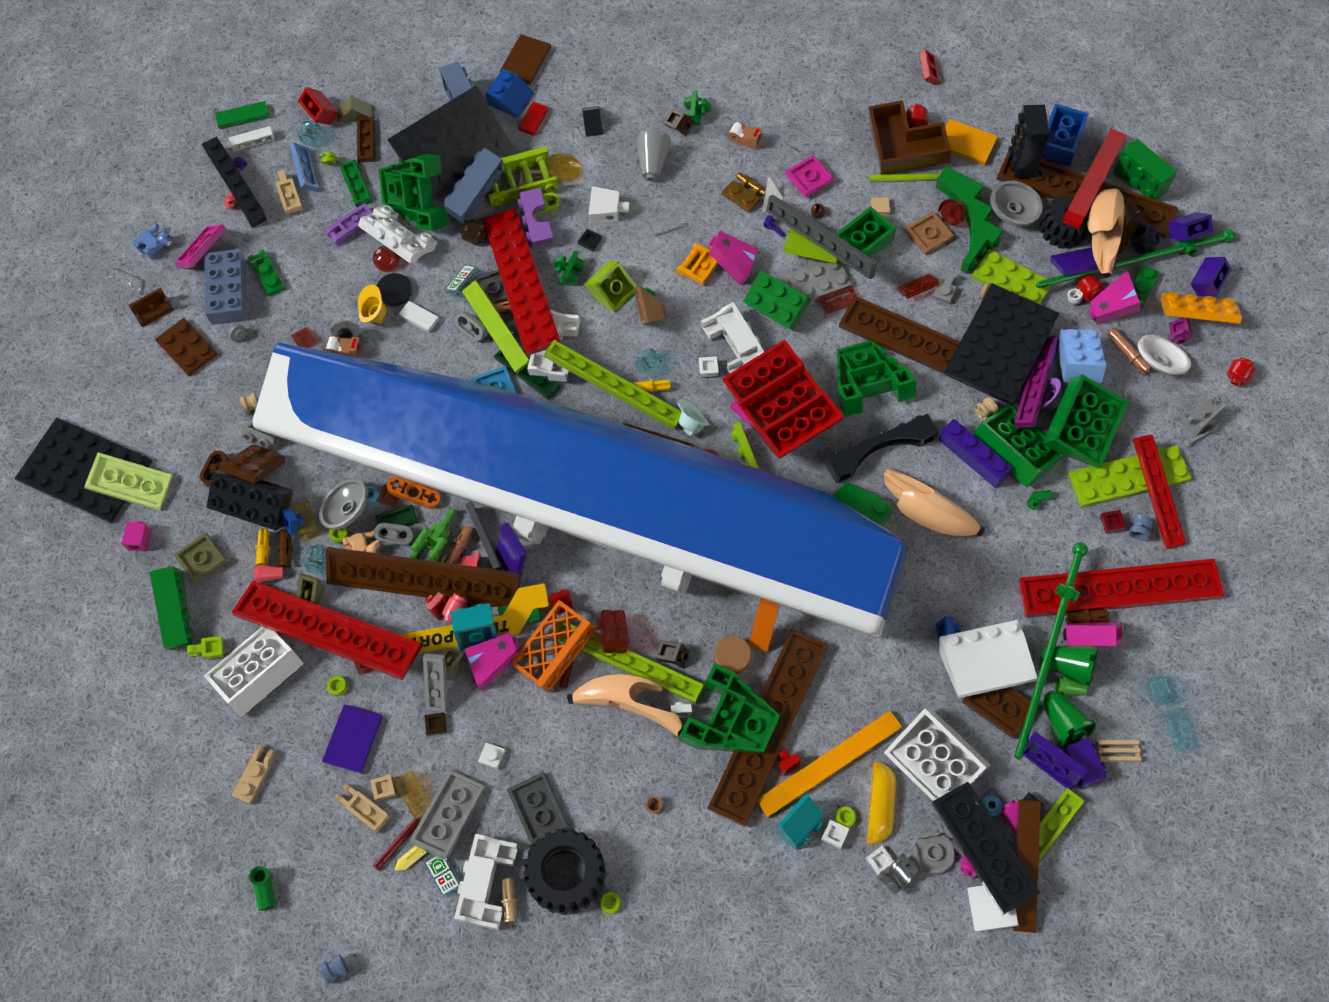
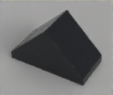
M599 106L582 108L586 137L603 135Z

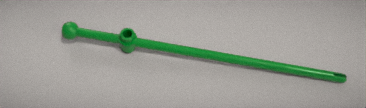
M1226 229L1219 235L1196 241L1192 239L1188 241L1179 240V245L1116 261L1113 269L1178 252H1183L1187 256H1193L1196 254L1198 247L1221 241L1230 243L1234 241L1236 234L1232 229ZM1097 269L1068 276L1061 275L1038 281L1036 287L1044 288L1101 272Z
M1077 542L1072 547L1074 558L1066 584L1060 583L1055 592L1057 595H1060L1061 601L1016 748L1015 758L1018 760L1023 757L1069 600L1075 602L1079 596V591L1075 589L1074 583L1082 557L1088 553L1087 545L1082 542Z

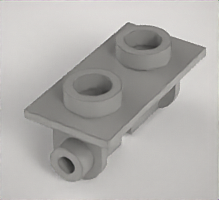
M253 423L241 424V439L259 445L263 449L275 451L274 444L280 442V437L254 428Z

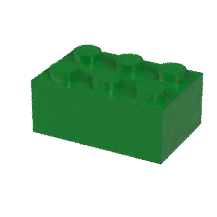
M1138 138L1122 150L1114 170L1119 177L1129 182L1132 188L1137 189L1142 195L1156 200L1168 192L1177 173L1174 168Z
M761 270L744 298L743 303L793 331L811 299Z

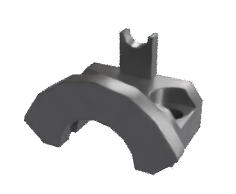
M341 321L330 328L332 336L340 338L359 337L363 346L362 331L357 324L350 321Z
M904 853L897 857L890 868L880 872L877 876V880L882 881L894 894L901 890L904 891L910 886V882L919 873V870L906 858L907 856Z

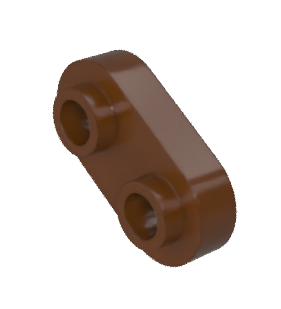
M214 451L209 455L200 473V480L205 486L210 487L211 480H208L209 477L212 476L214 471L221 469L222 463L228 460L224 452ZM218 460H222L220 464H216Z

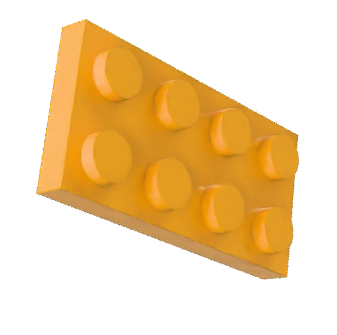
M1175 292L1161 294V304L1164 314L1167 316L1240 324L1242 319L1236 301L1230 298L1197 297L1194 294L1180 295Z

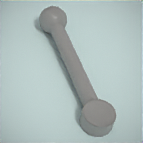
M1212 425L1209 430L1191 440H1185L1184 446L1190 447L1191 443L1211 432H1217L1218 427Z

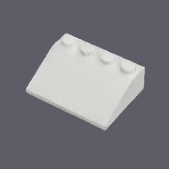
M1017 620L941 636L939 639V653L958 698L1037 681L1028 645Z
M261 627L208 671L204 677L241 718L304 663L275 631Z
M931 707L925 708L884 752L932 801L966 782L972 785L990 767V764Z

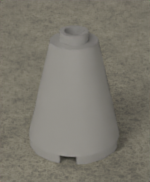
M659 130L641 131L640 135L637 134L636 141L642 176L647 181H656L661 175L671 143V137L665 132L664 135L659 134Z

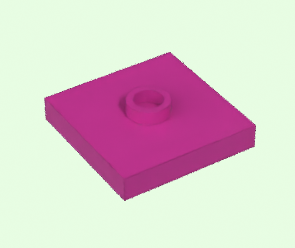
M815 155L785 171V175L805 198L834 182V177Z

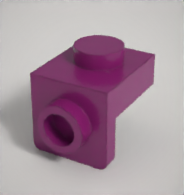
M1183 317L1169 323L1171 334L1167 335L1171 342L1183 344L1193 338L1189 318Z

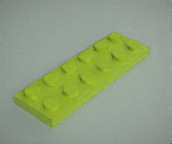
M1177 445L1158 450L1169 486L1189 482L1192 479ZM1137 455L1103 463L1101 468L1089 466L1069 471L1068 473L1081 508L1148 492Z

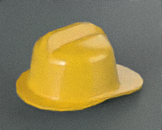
M368 285L361 291L358 297L359 318L363 323L370 322L381 325L387 313V307L382 301L380 289L376 285Z

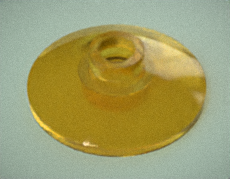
M556 153L547 160V169L557 179L572 180L580 174L581 164L576 157L570 154Z

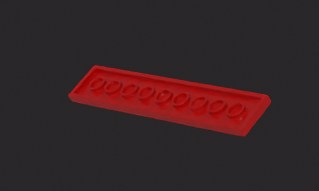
M516 208L482 218L526 356L547 350L553 340L561 343Z
M1215 559L1083 571L1077 573L1074 583L1075 589L1079 591V596L1075 602L1069 600L1066 612L1222 598L1224 593ZM1069 573L1019 578L1018 582L1025 617L1057 614L1061 598L1055 592L1060 583L1066 584Z
M256 581L251 582L232 611V614L238 618L400 680L404 679L422 648L419 642Z

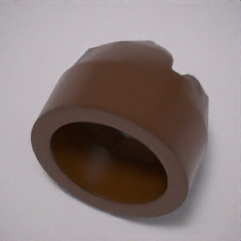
M816 203L811 208V215L814 218H822L825 214V208L822 204Z

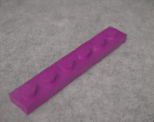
M1048 336L1028 374L1015 419L1017 428L1035 427L1059 342L1057 336Z

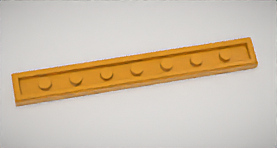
M888 711L759 797L757 804L767 818L771 817L902 729L901 724L892 712Z

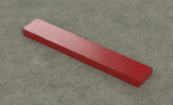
M1151 434L1136 437L1133 439L1134 447L1166 549L1183 546L1186 544L1154 436Z

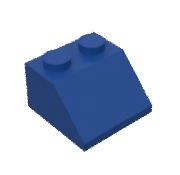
M502 69L486 91V98L489 106L517 118L534 92L517 74Z

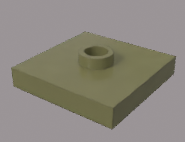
M204 533L173 554L195 585L228 563L207 533Z

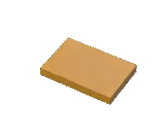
M949 119L945 128L951 154L985 166L998 136Z

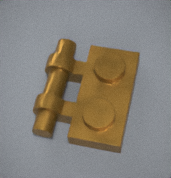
M738 173L736 178L741 182L738 184L732 180L722 191V195L750 213L760 202V198L757 195L760 194L765 197L766 189L760 183L752 181L748 175ZM749 186L753 190L750 192L745 187Z

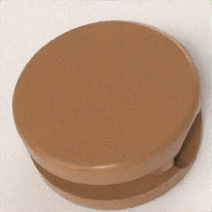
M727 636L717 643L714 650V662L733 671L736 675L743 673L749 667L751 649L744 639L738 636Z

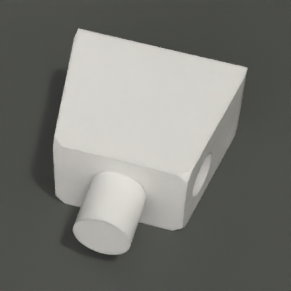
M592 186L589 206L590 224L617 222L619 212L629 213L630 202H620L618 191Z

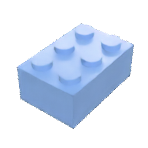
M1061 329L1057 350L1064 382H1070L1071 378L1083 374L1097 383H1102L1106 362L1099 332L1094 330Z

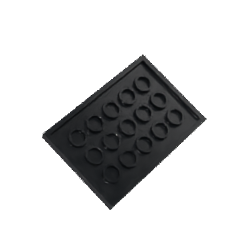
M476 85L387 139L401 162L424 154L440 156L441 174L430 177L432 197L453 185L459 179L461 180L465 175L466 168L474 163V157L478 151L486 148L499 156L513 147Z
M992 283L947 365L944 375L1012 406L1060 313Z
M56 417L14 479L111 524L126 501L94 492L84 487L97 453L99 452L145 467H149L152 460Z

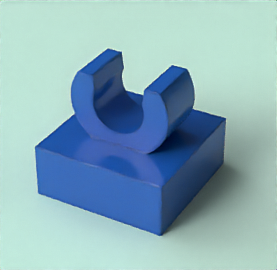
M290 508L282 510L283 526L290 536L297 534L298 527L305 525V518H301L300 511L292 513Z
M945 616L936 623L938 640L941 636L962 632L961 625L953 623V617Z

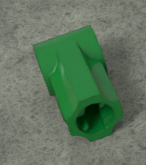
M262 866L254 867L249 874V879L253 885L257 911L276 907L272 872ZM265 872V879L262 882H258V874Z

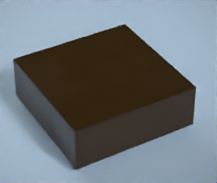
M445 712L424 715L427 736L447 733Z

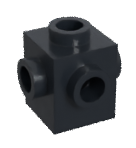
M1150 223L1139 225L1130 241L1138 254L1154 252L1160 237Z

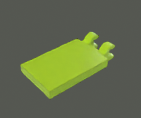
M790 229L784 246V253L831 263L842 262L794 229Z

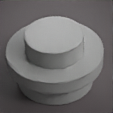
M238 324L232 325L228 330L229 338L234 342H239L245 337L246 328Z

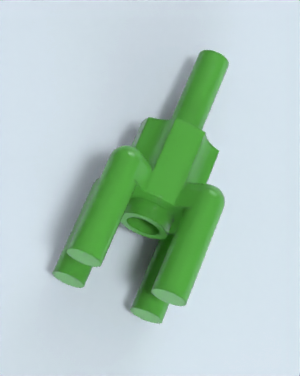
M451 508L441 523H434L431 529L424 528L411 547L413 550L410 555L411 558L418 559L427 546L432 549L428 559L439 562L446 550L445 544L450 535L447 527L457 514L455 509Z

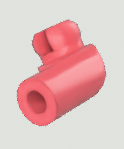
M229 193L226 195L225 206L228 209H234L237 203L232 194Z

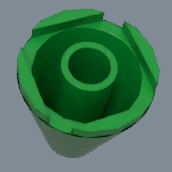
M1056 646L1049 668L1077 682L1086 684V686H1090L1093 679L1091 674H1093L1096 667L1098 646ZM1046 649L1041 650L1040 661H1043Z
M1052 690L1043 696V707L1061 747L1065 748L1082 741L1081 738L1087 735L1089 737L1096 730L1097 725L1059 691L1054 692Z

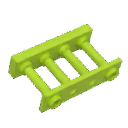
M544 146L501 158L504 165L502 174H506L510 189L500 191L496 182L492 187L493 194L489 195L492 207L502 206L505 203L520 199V192L540 188L543 194L559 189L557 177L550 178L546 163L550 162L547 147ZM539 165L544 180L533 182L529 167ZM522 169L527 184L517 187L512 172Z

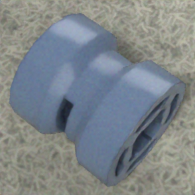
M1135 515L1133 519L1134 525L1130 528L1129 536L1140 541L1148 540L1150 535L1149 529L1152 528L1154 522L1153 519L1146 515Z
M340 954L334 956L332 962L325 961L319 964L322 975L328 984L334 982L338 975L343 977L349 974L344 959Z

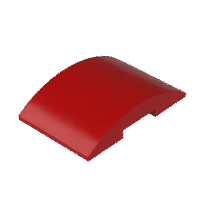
M785 339L722 378L727 389L753 428L779 459L845 419L826 392L822 391L806 370L803 362Z

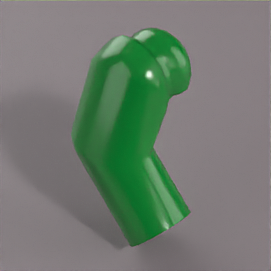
M1051 490L1033 492L1027 500L1028 507L1034 510L1039 508L1042 500L1052 499Z

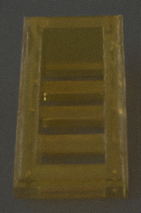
M309 500L290 507L292 513L307 509L306 512L301 513V518L307 517L305 518V525L311 524L298 527V534L303 542L321 536Z
M412 771L393 781L413 817L427 810L430 803ZM412 779L413 782L403 788L400 786L402 783ZM413 786L417 788L408 795H405L404 793ZM418 793L421 795L419 798L415 799L412 802H409L408 800L409 798ZM423 800L425 804L414 810L412 806Z

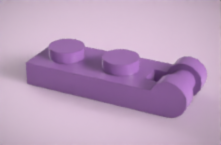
M364 203L327 227L325 233L328 237H332L335 245H339L345 238L360 229L358 224L361 217L373 214V212Z

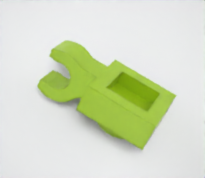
M222 636L201 638V644L187 646V654H190V657L202 655L204 660L224 657Z

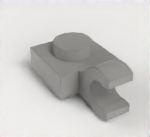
M949 270L945 282H938L932 299L950 304L956 290V286L952 285L955 272Z

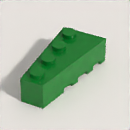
M174 566L149 571L163 648L171 650L192 645L194 633L189 622L190 613L187 607L183 571Z

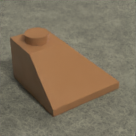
M641 286L635 287L634 293L641 323L646 324L665 319L664 315H667L665 305H661L659 299Z

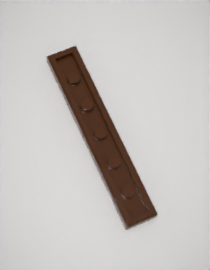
M1018 800L1016 856L1038 888L1041 801ZM1037 896L1016 908L1019 926L1013 927V931L1036 933Z

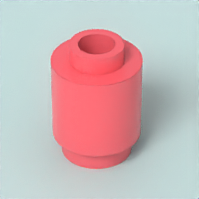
M457 593L450 596L442 612L445 615L443 619L452 623L450 612L456 611L459 608H467L468 599Z

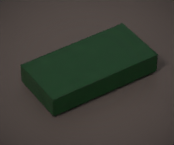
M412 504L376 515L378 524L385 522L409 526L418 523ZM381 529L380 531L381 534L388 532L386 529Z

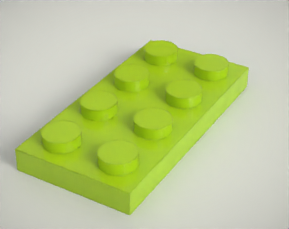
M991 249L988 250L971 278L982 284H985L986 281L990 285L993 283L1038 304L1041 303L1051 286L1037 288L1036 283L1045 280V277Z

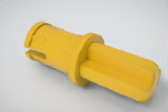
M650 379V381H634L635 386L646 392H651V394H653V391L671 389L670 380L652 381Z
M260 529L258 531V545L255 546V566H259L258 564L268 565V554L271 550L268 529Z

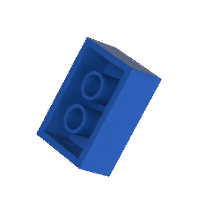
M1055 103L1048 121L1049 137L1042 158L1070 166L1089 113Z

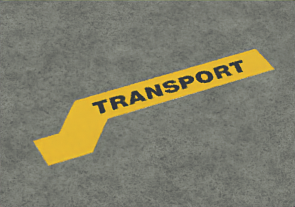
M545 583L518 588L505 613L500 616H494L498 637L509 632L511 636L519 635L533 609L549 606ZM452 625L400 634V636L421 643L422 648L419 654L458 646Z

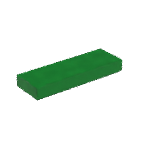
M265 101L215 113L219 130L269 118Z
M356 160L339 165L355 206L359 207L364 203L373 202Z

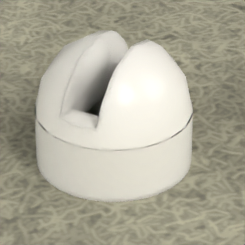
M1079 289L1069 290L1068 301L1073 305L1079 304L1082 301L1083 293Z

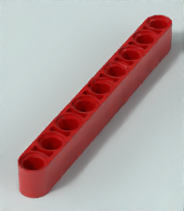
M1112 128L1109 130L1062 223L1079 230L1127 136L1126 134Z

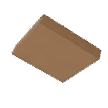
M934 211L904 229L924 255L938 249L955 237Z

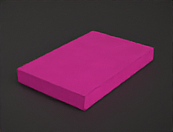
M223 224L207 225L176 260L175 264L179 268L194 267L227 228Z

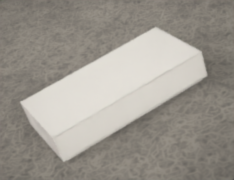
M410 301L399 313L400 318L427 333H430L439 321L438 316Z

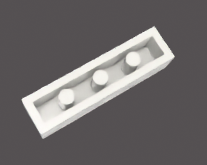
M270 126L229 137L233 152L275 140Z

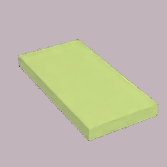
M98 452L84 487L94 492L160 511L173 475Z

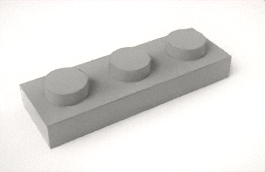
M426 653L423 657L426 710L446 712L448 700L445 655Z

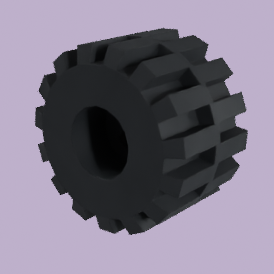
M1061 195L1059 199L1057 197L1052 199L1040 223V232L1044 233L1043 238L1045 241L1049 239L1050 245L1054 246L1056 243L1058 248L1063 249L1064 245L1067 246V249L1072 248L1074 244L1078 246L1088 232L1087 220L1090 210L1086 214L1079 230L1062 223L1074 199L1073 195L1069 197Z

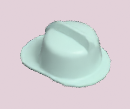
M684 399L678 400V405L682 411L679 424L689 436L699 433L704 426L710 425L702 412L694 404Z

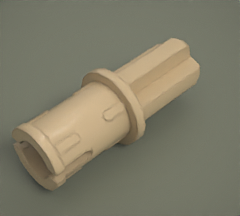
M506 878L501 881L503 895L501 903H503L505 923L518 921L516 901L518 899L515 898L514 880Z

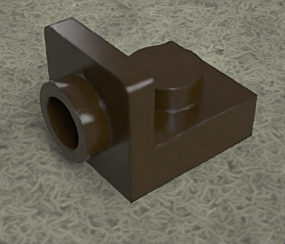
M671 109L664 124L687 136L694 121L686 114Z
M661 640L655 659L661 662L676 664L679 668L684 669L689 659L690 651L682 643Z

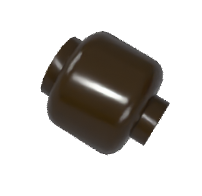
M474 219L465 220L459 232L462 234L461 238L464 241L473 245H477L479 242L483 243L487 235L484 232L485 225Z

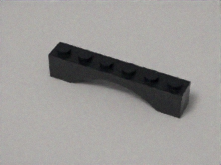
M216 136L202 143L207 157L225 182L251 228L267 221L263 209L218 137Z
M928 414L918 415L907 423L902 422L889 431L884 430L873 438L868 437L857 445H849L839 453H831L827 457L826 467L837 484L853 477L862 461L877 450L893 445L921 447L936 440L939 431Z

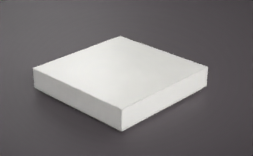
M984 885L967 888L975 932L1019 926L1016 908L1002 915Z

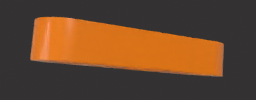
M391 477L387 481V491L395 497L428 509H434L440 503V495L433 489L400 477ZM398 483L400 488L393 490L392 485ZM410 489H417L419 495L411 497L408 495V491ZM422 492H425L423 500H420L422 498ZM431 496H434V497H435V499H434L435 501H432V503H429V502H428V498H431Z

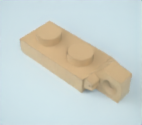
M284 170L277 171L280 181H277L275 184L286 215L303 210L293 179L291 177L287 178Z

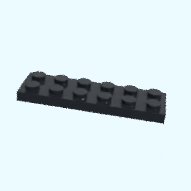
M969 782L932 801L933 807L1002 915L1009 913L1040 894L1039 889Z

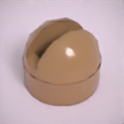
M651 796L645 802V809L649 813L655 814L662 808V801L657 796ZM652 801H656L653 810H650Z

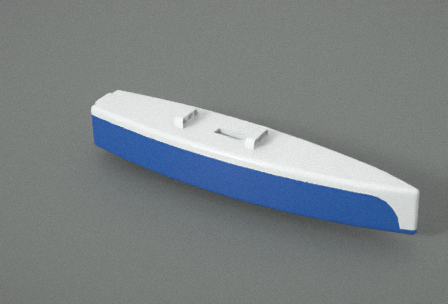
M278 343L273 348L252 421L254 428L515 516L516 519L512 529L520 539L540 544L542 538H545L548 528L663 566L661 586L685 594L693 576L879 639L906 559V547L902 540L888 529L823 491L587 413L490 385L428 371Z

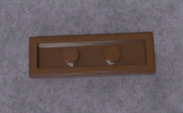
M374 117L357 118L358 163L375 162Z

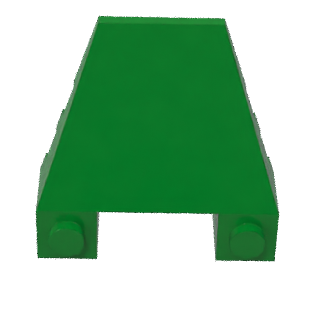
M424 154L378 169L382 204L390 206L396 213L403 214L408 221H414L416 226L421 229L433 231L448 226L446 209L433 206L430 177L441 174L439 155Z
M866 341L837 349L839 406L845 417L863 412V398L888 391L893 392L898 402L916 398V380L906 366L902 367L898 364V360L894 357H889L887 352L876 343Z
M714 663L704 687L722 696L708 725L688 717L680 733L679 741L695 749L763 753L780 715L762 698H759L748 685H745L733 671Z

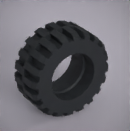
M561 828L556 829V832L552 834L550 831L545 833L544 838H538L535 841L536 845L533 848H529L527 852L528 858L524 860L525 871H523L526 887L538 905L548 909L549 912L554 914L559 912L561 915H567L568 912L578 913L580 909L584 907L586 909L591 906L590 903L593 900L596 901L600 890H603L606 870L602 853L592 838L589 839L583 832L577 833L575 829L569 828L568 831H563ZM565 852L574 853L584 863L585 874L583 880L575 888L567 891H559L552 888L545 877L546 865L557 854Z

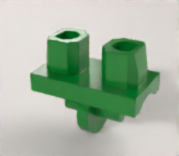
M697 90L692 91V96L684 98L686 109L691 110L684 111L683 113L694 121L695 126H700L701 116L711 110V104L707 102V99L699 98Z
M573 251L568 262H566L567 258L565 256L554 260L553 265L557 268L555 272L560 274L561 271H564L558 283L559 285L563 286L567 283L574 286L579 275L571 272V269L581 272L585 261L577 257L578 252Z

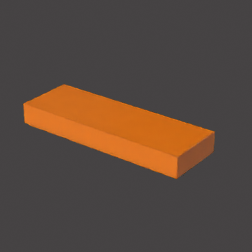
M760 599L749 640L750 647L765 652L768 651L780 604Z

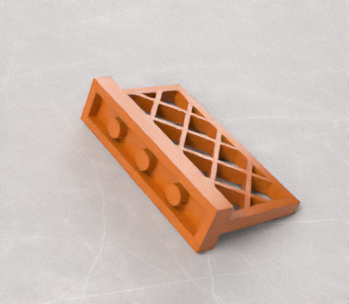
M558 600L510 664L549 693L597 628ZM561 607L564 608L566 617L557 619L556 613ZM579 619L581 621L580 625L576 629L571 630L570 621ZM566 622L567 631L558 632L557 623ZM553 624L554 633L545 635L544 629L547 625ZM567 635V642L559 646L558 637ZM554 638L555 647L546 648L545 639ZM541 640V649L533 651L532 645L534 642ZM555 651V658L552 661L546 662V652ZM542 654V663L533 664V655ZM529 656L528 666L521 667L518 665L523 657ZM543 667L542 675L539 679H536L534 677V668Z

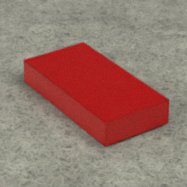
M532 102L518 126L519 131L534 136L549 110L548 106Z

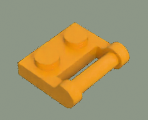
M695 243L681 266L677 267L676 273L703 286L719 263L708 253L709 249ZM701 254V256L696 261L692 269L689 270L688 267L693 262L695 257Z

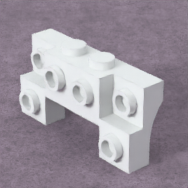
M390 206L376 207L373 214L360 218L358 226L409 263L416 262L422 255L435 250L437 241L430 234L424 232L415 235L397 222L399 214Z
M734 302L726 305L714 315L701 320V327L709 340L723 334L736 355L737 359L727 363L729 373L764 352L759 337L757 335L754 336L750 323L744 320Z
M550 309L560 341L562 342L563 336L577 337L580 326L579 315L562 314ZM546 350L530 355L527 368L529 375L547 376L549 381L567 382L569 371L545 358Z
M475 834L469 860L465 861L463 873H465L464 881H460L458 887L460 897L454 917L456 921L499 930L504 909L500 906L488 904L497 864L514 867L519 847L517 843Z

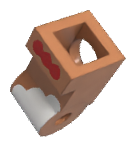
M734 122L727 136L731 141L756 150L762 139V128L756 126L754 129L745 126L743 123Z
M330 336L325 351L359 358L362 343L359 337L348 339Z

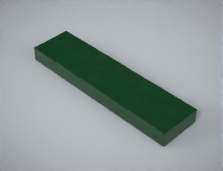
M501 350L494 355L498 362L506 366L508 370L547 400L561 388L555 381H549L547 376L529 375L528 366L519 373H516Z

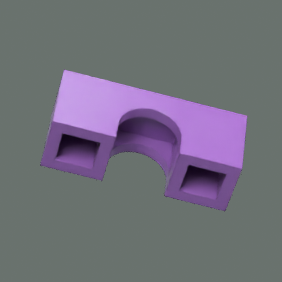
M541 189L520 192V199L517 200L519 209L524 211L522 221L523 225L528 227L529 232H526L528 243L531 242L532 247L553 243L549 221L538 222L534 219L536 213L545 210Z

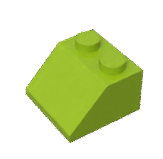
M607 261L584 284L595 299L613 312H616L634 294V288L637 287L619 261Z

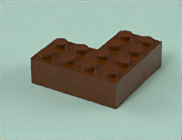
M903 100L869 106V122L881 175L950 163L951 149L944 122L909 128Z

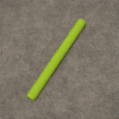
M940 173L870 175V182L937 180Z

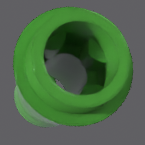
M1063 676L1056 679L1055 691H1059L1064 696H1085L1087 686Z

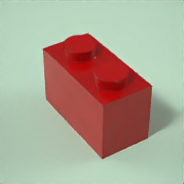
M305 87L298 99V102L316 123L331 125L338 113L336 108L320 90Z

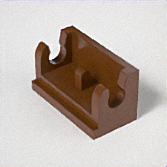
M161 288L128 305L142 328L174 311Z

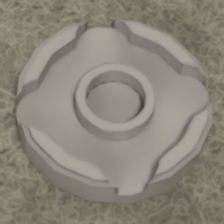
M939 832L922 834L915 841L912 849L916 865L923 872L930 875H939L946 872L952 866L955 859V848L951 840Z

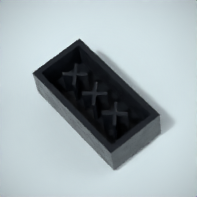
M1045 104L1023 105L1021 113L1018 114V124H1015V135H1012V145L1008 148V155L1012 158L1010 170L1013 171L1014 178L1036 177L1049 137Z
M219 469L212 474L206 508L276 531L284 527L282 524V510L290 508L293 490L264 480H259L254 484Z

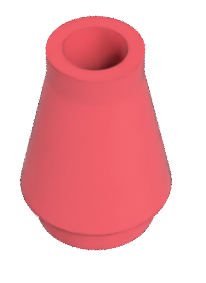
M262 564L254 566V579L260 583L283 579V567Z

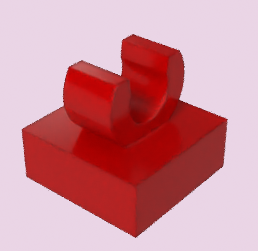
M561 589L560 592L548 595L552 608L560 600L573 609L567 589ZM561 607L556 614L564 612L565 609Z
M438 592L435 597L429 594L425 601L428 603L426 608L433 617L439 620L443 616L442 612L448 600Z
M786 749L778 753V758L781 761L779 763V771L782 776L800 767L801 759L797 753L790 756Z

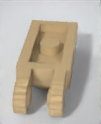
M260 744L257 746L252 759L249 760L231 795L233 798L250 805L252 804L270 769L269 766L276 754L275 750L270 749L264 758V762L261 763L259 759L265 747Z
M345 784L343 786L344 790L353 795L351 800L348 802L343 796L338 794L334 798L343 804L355 817L378 833L390 816L362 793L356 792L349 785Z

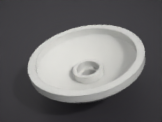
M1145 335L1138 342L1140 355L1153 369L1171 375L1184 374L1189 370L1191 361L1182 348L1170 340L1157 335Z

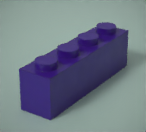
M953 419L941 430L938 440L995 489L1008 477L1012 467L957 420Z

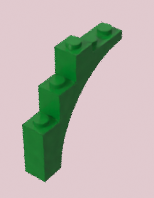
M946 166L937 178L935 188L946 194L958 206L967 222L970 234V248L960 270L967 274L970 269L973 270L976 267L978 257H983L986 250H993L994 247H999L1003 239L1001 238L1003 230L990 224L993 217L991 215L993 208L980 201L983 193H981L983 185Z

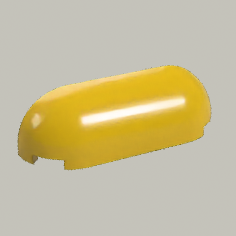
M880 762L873 763L867 844H879L887 840L892 833L894 825L896 776L890 767Z

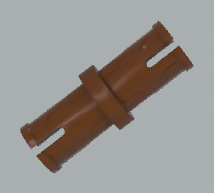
M281 529L279 531L280 541L277 551L279 552V567L286 569L292 567L291 552H293V546L291 545V536L288 531Z
M1084 609L1083 611L1065 613V616H1067L1065 618L1066 624L1108 622V617H1106L1108 616L1107 609L1091 611Z

